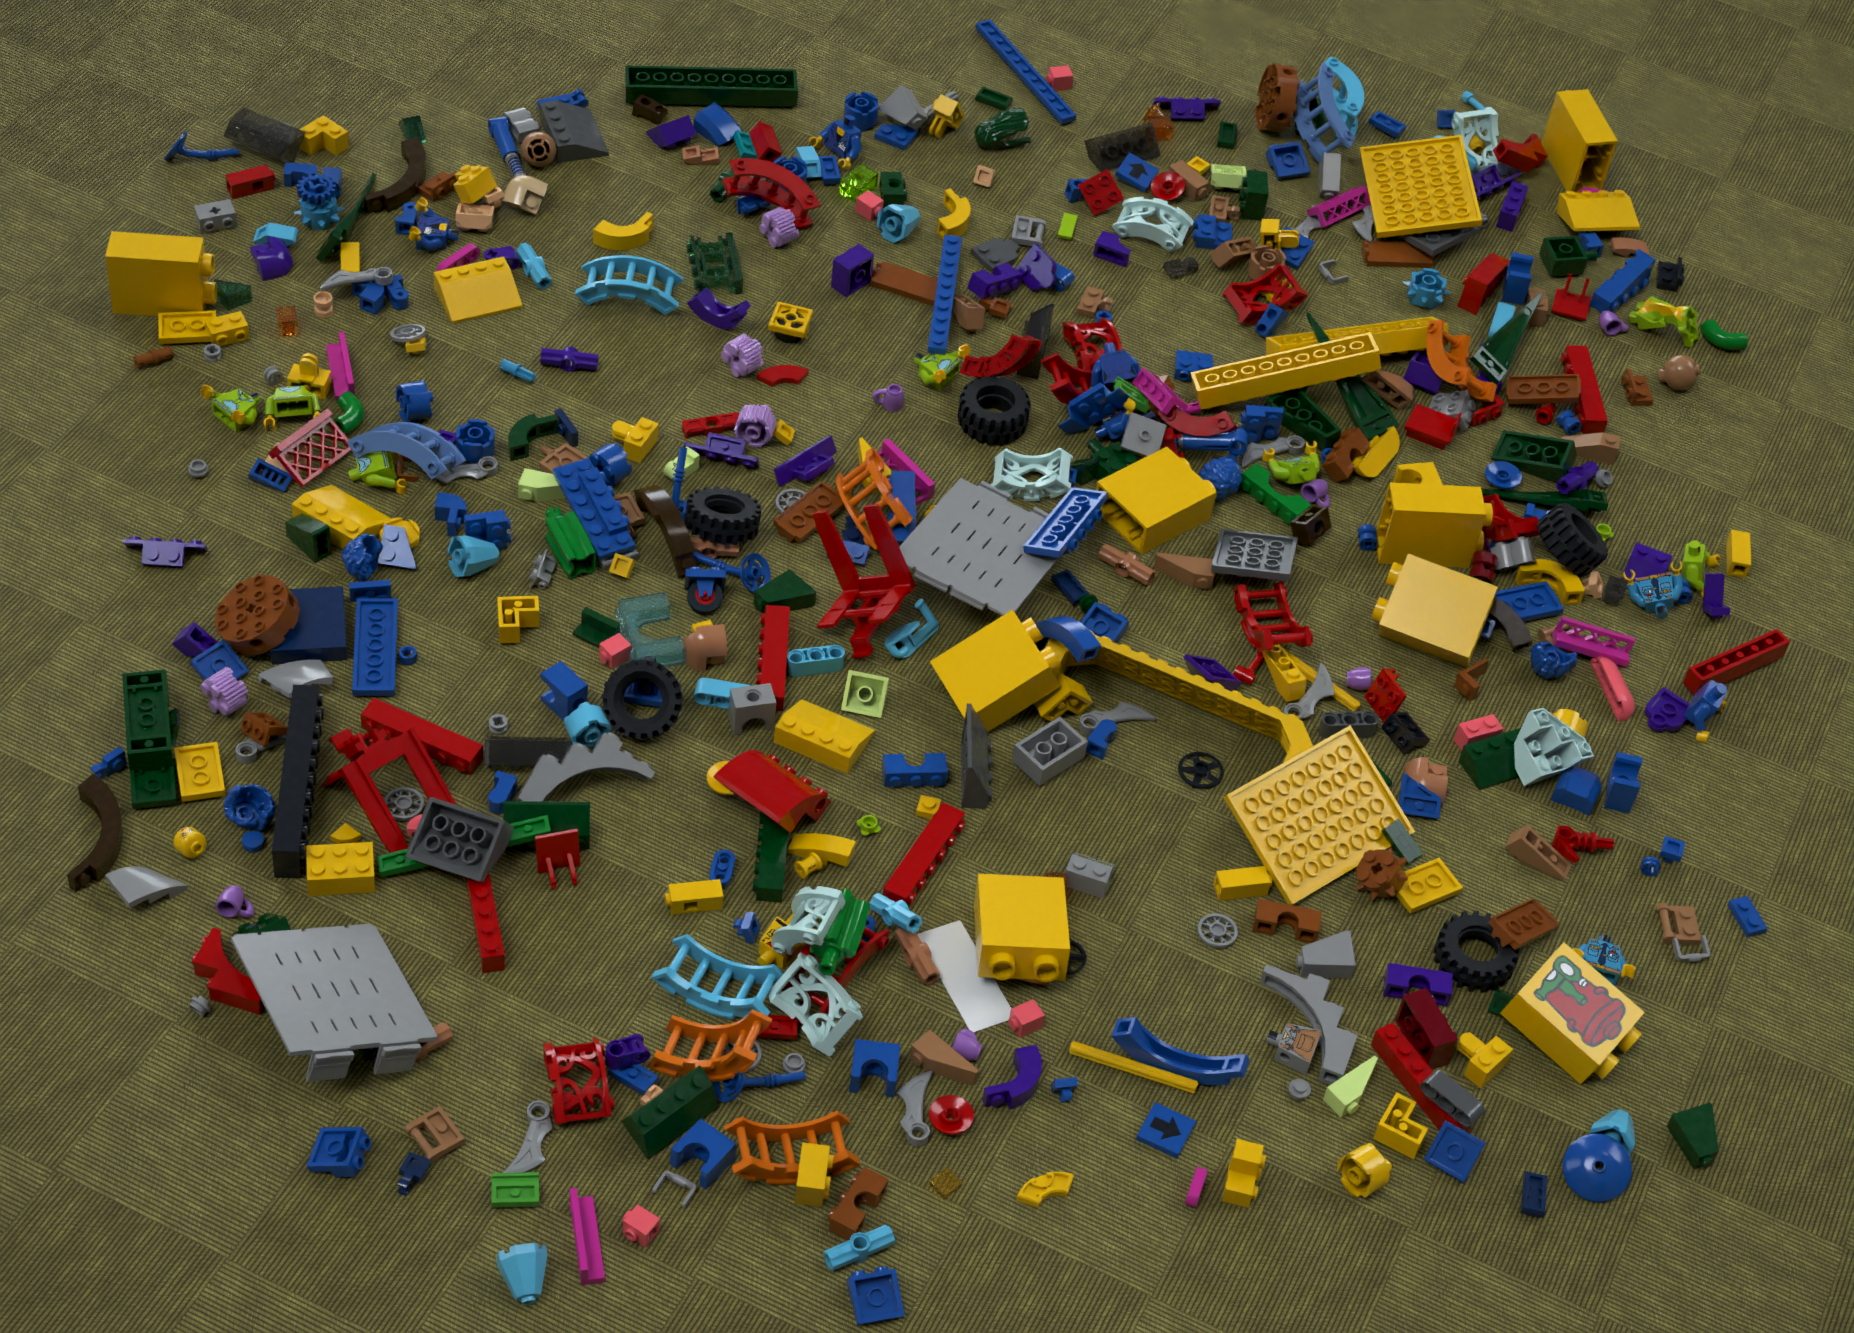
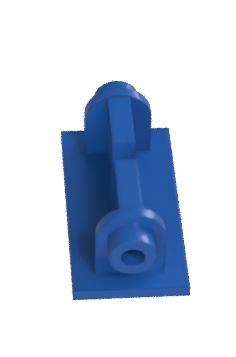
M743 196L737 199V214H749V212L757 210L758 207L762 208L771 204L762 200L759 196Z

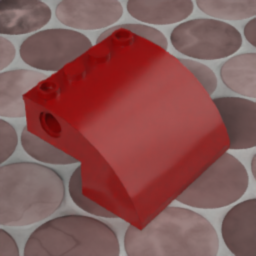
M749 750L739 754L714 775L713 778L724 787L761 811L789 833L793 831L804 814L817 822L829 804H831V801L827 798L829 795L820 787L817 790L811 787L812 782L804 776L798 778L795 775L796 771L790 766H781L779 764L780 760L771 753L767 756L759 750Z

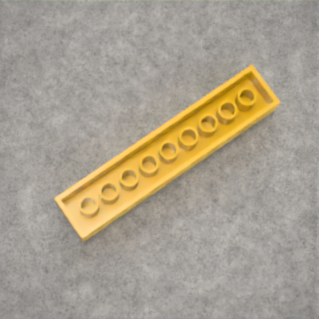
M1432 316L1323 331L1331 341L1371 332L1382 356H1389L1393 352L1405 354L1409 350L1424 351L1429 321L1439 319ZM1445 323L1443 330H1444L1445 332H1447V333H1448V324ZM1314 332L1266 337V355L1319 343ZM1443 339V346H1448V342Z
M1371 332L1190 373L1193 391L1202 410L1220 405H1229L1233 402L1247 401L1251 398L1265 397L1269 394L1283 393L1287 390L1300 389L1309 385H1318L1322 382L1336 381L1340 378L1354 377L1362 373H1372L1381 369V361L1376 342Z

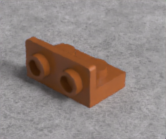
M442 171L420 185L418 193L432 202L437 201L455 189L453 184L457 182L455 177L457 172L455 171L449 175Z
M1627 368L1625 374L1622 375L1621 384L1625 388L1626 398L1629 399L1630 405L1652 406L1654 400L1645 376H1633L1631 369Z
M245 711L241 723V732L260 745L268 746L270 737L287 736L288 726L268 713Z

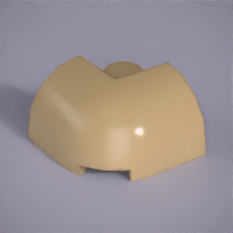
M516 176L507 185L501 203L536 215L548 184L531 176Z

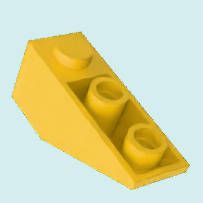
M1280 644L1274 645L1272 650L1262 651L1277 691L1284 700L1290 702L1301 699L1305 694L1307 679Z

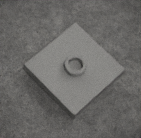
M1131 412L1120 448L1142 457H1147L1160 450L1167 425Z

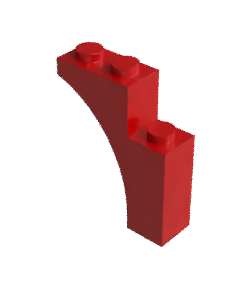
M1534 133L1523 144L1503 138L1493 149L1498 162L1529 173L1533 167L1538 168L1548 157L1538 135Z
M212 928L209 935L204 936L199 952H195L192 958L195 975L209 979L207 989L209 990L210 1000L261 1015L265 1006L251 978L239 972L228 961L222 950L221 930Z

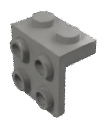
M1468 390L1434 395L1429 408L1457 418L1459 413H1462L1459 430L1464 431L1468 429L1469 422H1471V416L1475 410V402L1471 399Z

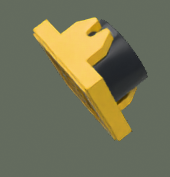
M777 302L768 325V330L776 332L777 338L785 343H796L802 338L806 339L809 333L813 310Z

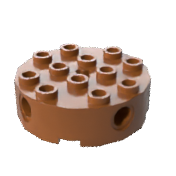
M1272 63V65L1269 64L1266 67L1257 96H1260L1259 104L1255 107L1258 129L1282 133L1286 127H1290L1292 113L1295 114L1297 110L1295 101L1297 90L1300 86V80L1297 79L1298 70L1294 66Z
M259 574L244 582L240 581L224 597L220 605L217 606L214 623L217 633L235 652H240L242 655L253 656L263 654L277 647L285 640L283 636L289 629H293L298 622L300 607L296 596L279 578Z

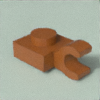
M996 297L994 300L989 298L979 299V304L985 308V311L989 310L988 314L1003 319L1006 318L1012 304Z

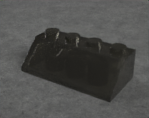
M243 108L229 120L223 137L283 162L294 163L306 132Z
M1153 123L1084 141L1089 159L1100 172L1120 167L1129 152L1142 160L1161 156Z
M1049 304L1031 313L1029 321H1025L1024 331L1026 333L1023 332L1022 336H1031L1042 341L1043 344L1032 361L1017 371V375L1034 379L1039 378L1042 366L1041 360L1044 358L1050 334L1054 304Z
M486 736L484 765H489L491 769H501L502 765H510V769H523V765L531 766V769H533L543 754L554 756L558 759V763L561 764L570 748V737Z

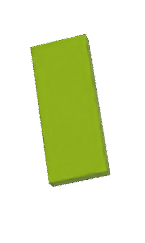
M1064 213L1058 232L1059 238L1072 239L1078 215Z

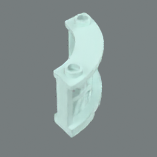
M1492 107L1462 113L1454 112V118L1451 121L1454 136L1462 135L1465 150L1477 159V165L1472 171L1471 176L1492 165L1496 166L1500 175H1507L1508 165L1498 162L1493 152V149L1498 145L1496 136H1499L1498 113ZM1484 116V119L1478 122L1477 117ZM1472 118L1473 127L1471 122L1467 121V128H1464V119ZM1474 134L1487 143V147L1482 151L1481 156L1474 153L1468 147Z
M1134 197L1123 201L1122 206L1124 208L1117 222L1113 223L1112 227L1121 238L1132 236L1144 237L1160 244L1170 253L1182 247L1186 233L1194 221L1179 207L1176 209L1168 205L1167 201L1158 198L1151 200L1144 199V197ZM1149 216L1159 217L1163 224L1155 225L1146 222L1143 218Z
M1062 448L1036 456L1022 455L1004 449L994 459V479L991 485L1011 494L1010 499L1018 497L1024 498V501H1040V498L1057 497L1071 489L1069 470L1073 456ZM1028 472H1039L1045 475L1036 482H1028L1025 478L1021 477Z
M809 886L800 889L791 903L794 915L788 926L781 927L775 931L771 939L772 949L779 954L786 953L792 955L794 951L793 945L797 943L821 946L839 910H842L846 903L842 891L817 886L816 890H812ZM818 918L822 919L820 925L818 922L815 921ZM814 926H817V927H818L817 930L811 929V928L814 927Z
M800 952L797 955V959L775 985H772L768 992L769 1000L792 1019L797 1017L803 1024L801 1029L809 1038L812 1046L830 1057L835 1051L834 1045L857 1019L861 1020L863 1018L859 1010L861 1006L851 998L831 975H824L819 971L818 961L813 956H806ZM801 967L810 973L808 978L803 973L799 974V979L803 984H800L794 978V975ZM788 982L793 985V987L782 991ZM818 990L828 993L829 1014L816 1013L810 1015L808 1013L811 1007V999L807 991ZM798 999L804 1000V1004L802 1006L799 1003H797ZM842 1009L846 1012L844 1016L841 1014ZM819 1018H823L827 1021H822L821 1026L818 1024ZM836 1018H841L838 1023L835 1021Z

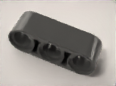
M1371 711L1326 712L1322 715L1318 733L1321 737L1327 739L1351 725L1358 738H1371L1376 732L1379 717Z
M1435 1070L1420 1084L1421 1091L1426 1097L1464 1127H1470L1485 1113L1483 1104L1441 1070Z

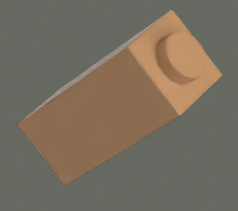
M1183 160L1169 166L1168 172H1176L1184 178L1186 186L1183 193L1195 202L1207 196L1209 182Z

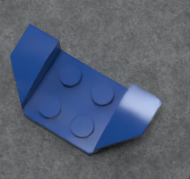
M1098 383L1069 401L1068 411L1070 418L1059 424L1058 427L1067 434L1090 430L1089 426H1092L1119 408L1124 409L1123 405L1129 398V395L1120 387L1111 392L1102 383Z

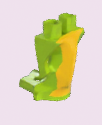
M1651 296L1646 302H1638L1636 311H1631L1629 314L1630 323L1638 324V329L1666 327V323H1671L1677 327L1678 332L1682 335L1684 346L1692 347L1694 341H1699L1696 322L1698 312H1695L1692 306L1675 307Z

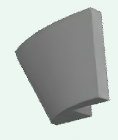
M300 660L270 668L260 673L258 680L270 682L271 688L291 698L293 685H332L333 676L321 660Z
M141 866L125 867L105 875L107 882L129 909L145 900L152 903L165 895L172 898L188 889V885Z

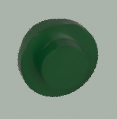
M1084 594L1079 600L1080 609L1087 613L1095 602L1098 603L1097 597L1093 594Z

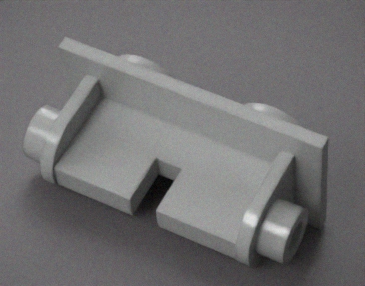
M545 549L542 555L538 554L534 561L536 568H533L529 576L531 580L530 589L534 584L540 589H545L549 585L552 576L550 574L554 570L556 560L553 556L546 555L548 549Z

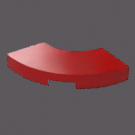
M776 365L764 369L757 374V380L771 387L784 382L799 385L809 375V370L795 365Z

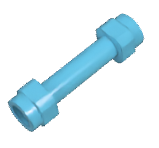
M1465 91L1462 94L1461 99L1466 104L1470 103L1477 110L1485 109L1471 92Z

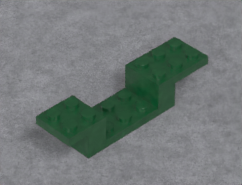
M164 669L122 673L133 809L176 805L167 672Z

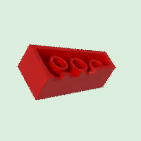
M1493 253L1487 258L1484 257L1482 262L1478 263L1476 269H1472L1470 275H1466L1463 285L1465 286L1457 307L1477 315L1480 306L1483 307L1487 297L1492 295L1494 289L1503 280L1509 260Z

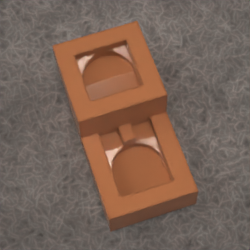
M699 145L682 148L685 163L695 165L720 164L718 147L700 150Z
M1623 237L1610 240L1612 251L1624 257H1628L1630 253L1634 254L1638 249L1649 255L1646 242Z

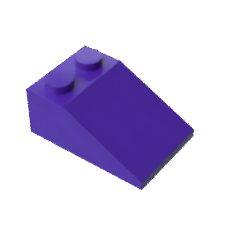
M1425 350L1415 353L1403 378L1412 386L1416 387L1418 385L1423 387V390L1428 393H1437L1444 381L1434 372Z
M1185 654L1183 657L1190 675L1202 676L1207 682L1212 684L1219 683L1224 686V689L1231 692L1233 690L1236 691L1242 683L1213 658Z

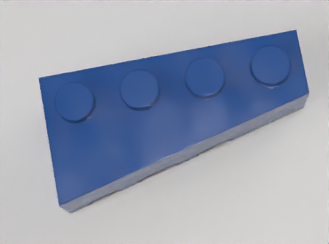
M1638 249L1634 253L1633 259L1629 258L1626 260L1624 267L1621 270L1617 269L1611 279H1607L1593 293L1590 306L1601 313L1604 311L1615 312L1619 306L1626 304L1632 296L1635 297L1640 290L1647 288L1656 259Z
M891 471V476L888 478L893 488L890 490L894 498L898 497L913 517V520L907 526L898 523L891 529L899 547L916 528L915 471ZM887 506L890 510V513L887 514V521H889L895 513L890 506Z

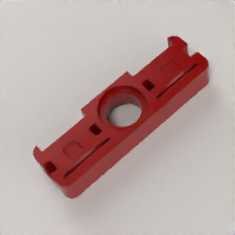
M733 412L682 421V432H684L686 439L690 436L702 434L708 436L709 432L721 434L723 431L735 428L739 413ZM708 424H715L716 427H709V426H707V425H708Z

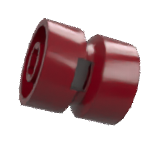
M1487 551L1474 552L1471 562L1473 567L1470 568L1469 576L1493 584L1495 571L1493 570L1496 569L1498 557Z

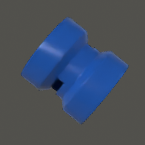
M1571 410L1563 411L1556 419L1558 425L1563 427L1564 432L1569 436L1577 433L1582 427V423L1579 419L1575 418Z
M1371 524L1360 526L1357 531L1359 547L1364 551L1376 549L1378 547L1376 527Z
M1682 578L1683 590L1680 597L1675 601L1679 605L1687 604L1693 599L1692 591L1689 589V582L1685 578Z

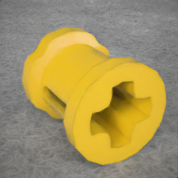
M811 852L806 859L796 861L794 868L797 874L802 879H805L811 872L822 869L823 864L820 857L816 853Z

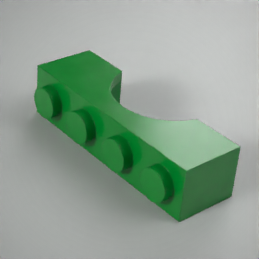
M1258 463L1242 472L1243 480L1239 487L1290 526V522L1312 505L1300 495L1286 496L1274 491L1269 485L1271 473Z

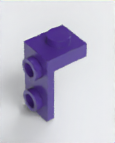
M1723 573L1705 574L1703 612L1711 615V618H1723V615H1730V607L1723 604L1725 577Z

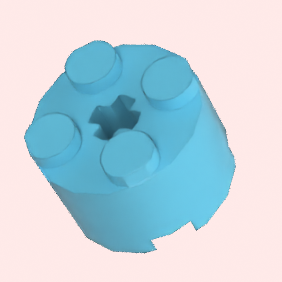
M588 702L581 703L576 710L564 718V724L572 743L576 745L580 743L587 748L595 747L600 736L603 733L608 734L612 730L603 709L600 706L590 705Z

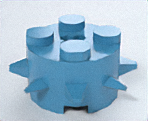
M331 197L332 201L326 200L325 204L319 202L318 205H315L313 202L308 204V200L303 202L301 198L298 201L301 210L295 211L294 214L301 215L302 224L305 226L307 224L312 226L313 230H325L331 228V224L340 221L338 211L343 210L344 207L337 206L336 197Z
M1422 268V271L1417 273L1416 271L1412 272L1411 280L1403 281L1404 284L1409 286L1407 291L1409 302L1414 306L1418 305L1432 310L1437 308V305L1443 303V295L1451 294L1450 291L1445 289L1447 284L1446 278L1443 279L1439 275V271L1430 268Z

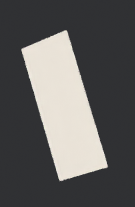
M960 920L917 934L921 942H926L929 946L931 959L940 973V979L969 1030L976 1032L1008 1021L1011 1007L994 978L978 977L976 946Z

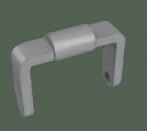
M1334 259L1320 263L1318 269L1330 284L1335 285L1349 280L1347 275L1333 278L1326 269V267L1336 264Z
M1700 936L1704 953L1681 955L1677 938H1672L1677 961L1699 962L1707 959L1710 956V950L1706 936Z
M664 1171L654 1185L652 1192L657 1193L667 1178L673 1183L690 1190L682 1203V1207L686 1208L696 1193V1185L677 1173Z

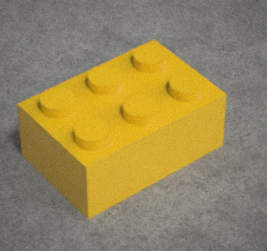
M373 842L306 846L308 896L375 892Z

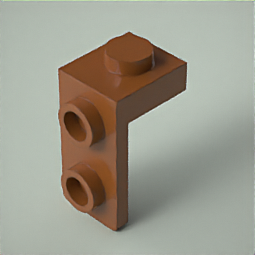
M1487 658L1476 661L1471 667L1460 670L1456 675L1457 679L1454 687L1470 702L1477 697L1480 684L1474 679L1485 673L1489 663Z

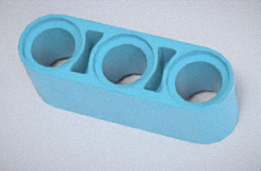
M1498 302L1487 339L1513 317L1516 306Z
M839 645L791 650L787 654L786 672L790 676L798 677L840 671L844 666L845 650Z
M700 678L697 681L693 699L700 705L729 709L730 689L750 685L711 678Z

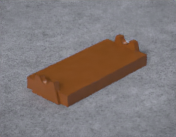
M1363 240L1361 248L1364 263L1367 266L1432 268L1434 256L1427 254L1408 242L1372 241L1370 243L1367 240Z
M882 261L877 262L876 268L872 271L870 286L934 306L938 279Z
M1579 374L1509 376L1506 386L1508 404L1578 403L1581 400V378H1579Z
M821 481L777 516L773 521V525L778 528V535L781 537L785 536L789 543L795 540L800 544L817 530L813 518L814 512L827 510L832 518L845 505L839 492L829 484H824Z
M1534 898L1493 916L1488 922L1494 928L1491 936L1493 938H1500V945L1502 947L1510 944L1515 950L1555 931L1560 926L1556 921L1557 919Z

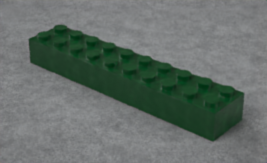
M625 65V103L634 104L635 100L643 94L660 104L711 105L715 102L720 106L797 107L796 69Z

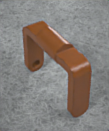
M399 455V460L396 462L395 467L397 480L405 479L406 481L417 482L419 480L417 475L401 474L404 467L403 461H414Z

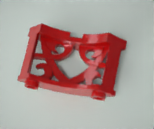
M1276 264L1268 273L1253 281L1245 283L1232 282L1222 293V296L1228 298L1240 315L1238 317L1240 323L1247 325H1257L1269 304L1253 302L1260 292L1275 293L1272 303L1284 311L1288 309L1292 311L1309 296L1293 277L1289 268L1280 264ZM1285 276L1287 278V281L1282 286V278Z
M1100 318V322L1085 324L1062 322L1064 340L1071 347L1075 346L1077 351L1074 354L1077 366L1080 369L1091 370L1100 355L1105 354L1104 347L1099 351L1094 344L1085 342L1090 338V335H1096L1107 341L1105 344L1113 342L1116 351L1123 350L1114 325L1106 318Z
M1012 334L1008 343L993 356H980V358L966 355L960 373L973 377H999L1015 373L1032 361L1043 342L1028 335L1017 336Z
M1175 404L1167 415L1158 411V415L1179 434L1213 436L1238 429L1226 411L1210 417H1196L1181 411Z
M1498 494L1483 496L1484 503H1491L1493 508L1491 525L1482 526L1481 529L1483 530L1484 538L1494 541H1505L1518 538V535L1521 537L1540 535L1537 528L1539 521L1537 516L1531 518L1518 517L1503 505Z
M597 1037L592 1038L593 1042L554 1047L552 1042L543 1043L544 1066L547 1071L548 1080L554 1082V1088H550L553 1119L556 1124L567 1121L611 1117V1110L615 1109L614 1098L609 1096L603 1056H605L604 1044L599 1043ZM566 1062H569L567 1066H560V1064L566 1065ZM574 1063L587 1068L592 1073L589 1081L581 1090H579L578 1085L573 1080L560 1078V1076L568 1074L573 1069ZM599 1079H600L601 1088L596 1087V1085H597ZM567 1087L572 1089L569 1093H565L563 1090ZM595 1097L599 1098L602 1103V1110L587 1112L584 1100L587 1099L588 1104L594 1107L593 1099ZM579 1105L581 1113L565 1115L566 1112Z

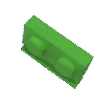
M1117 376L1113 381L1115 383L1114 389L1116 390L1120 387L1129 395L1130 399L1135 401V410L1146 413L1149 410L1148 398L1138 388Z
M539 1172L492 1173V1208L539 1207Z

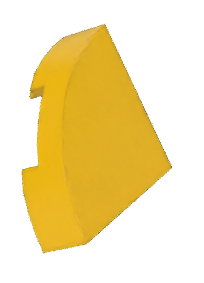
M346 823L330 835V840L337 844H341V842L355 843L361 839V833Z

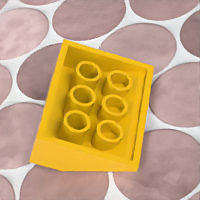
M1605 190L1598 192L1582 191V193L1566 191V193H1559L1557 214L1573 231L1640 230L1631 198L1623 190H1615L1614 192Z
M504 257L434 272V289L452 324L523 308L511 269Z
M333 485L305 492L292 503L293 518L302 513L327 524L330 527L331 543L341 549H344L347 543L360 537L362 534L369 533V535L372 534L377 537L384 522L391 519Z
M801 699L787 710L776 724L774 743L848 774L874 735L875 730Z

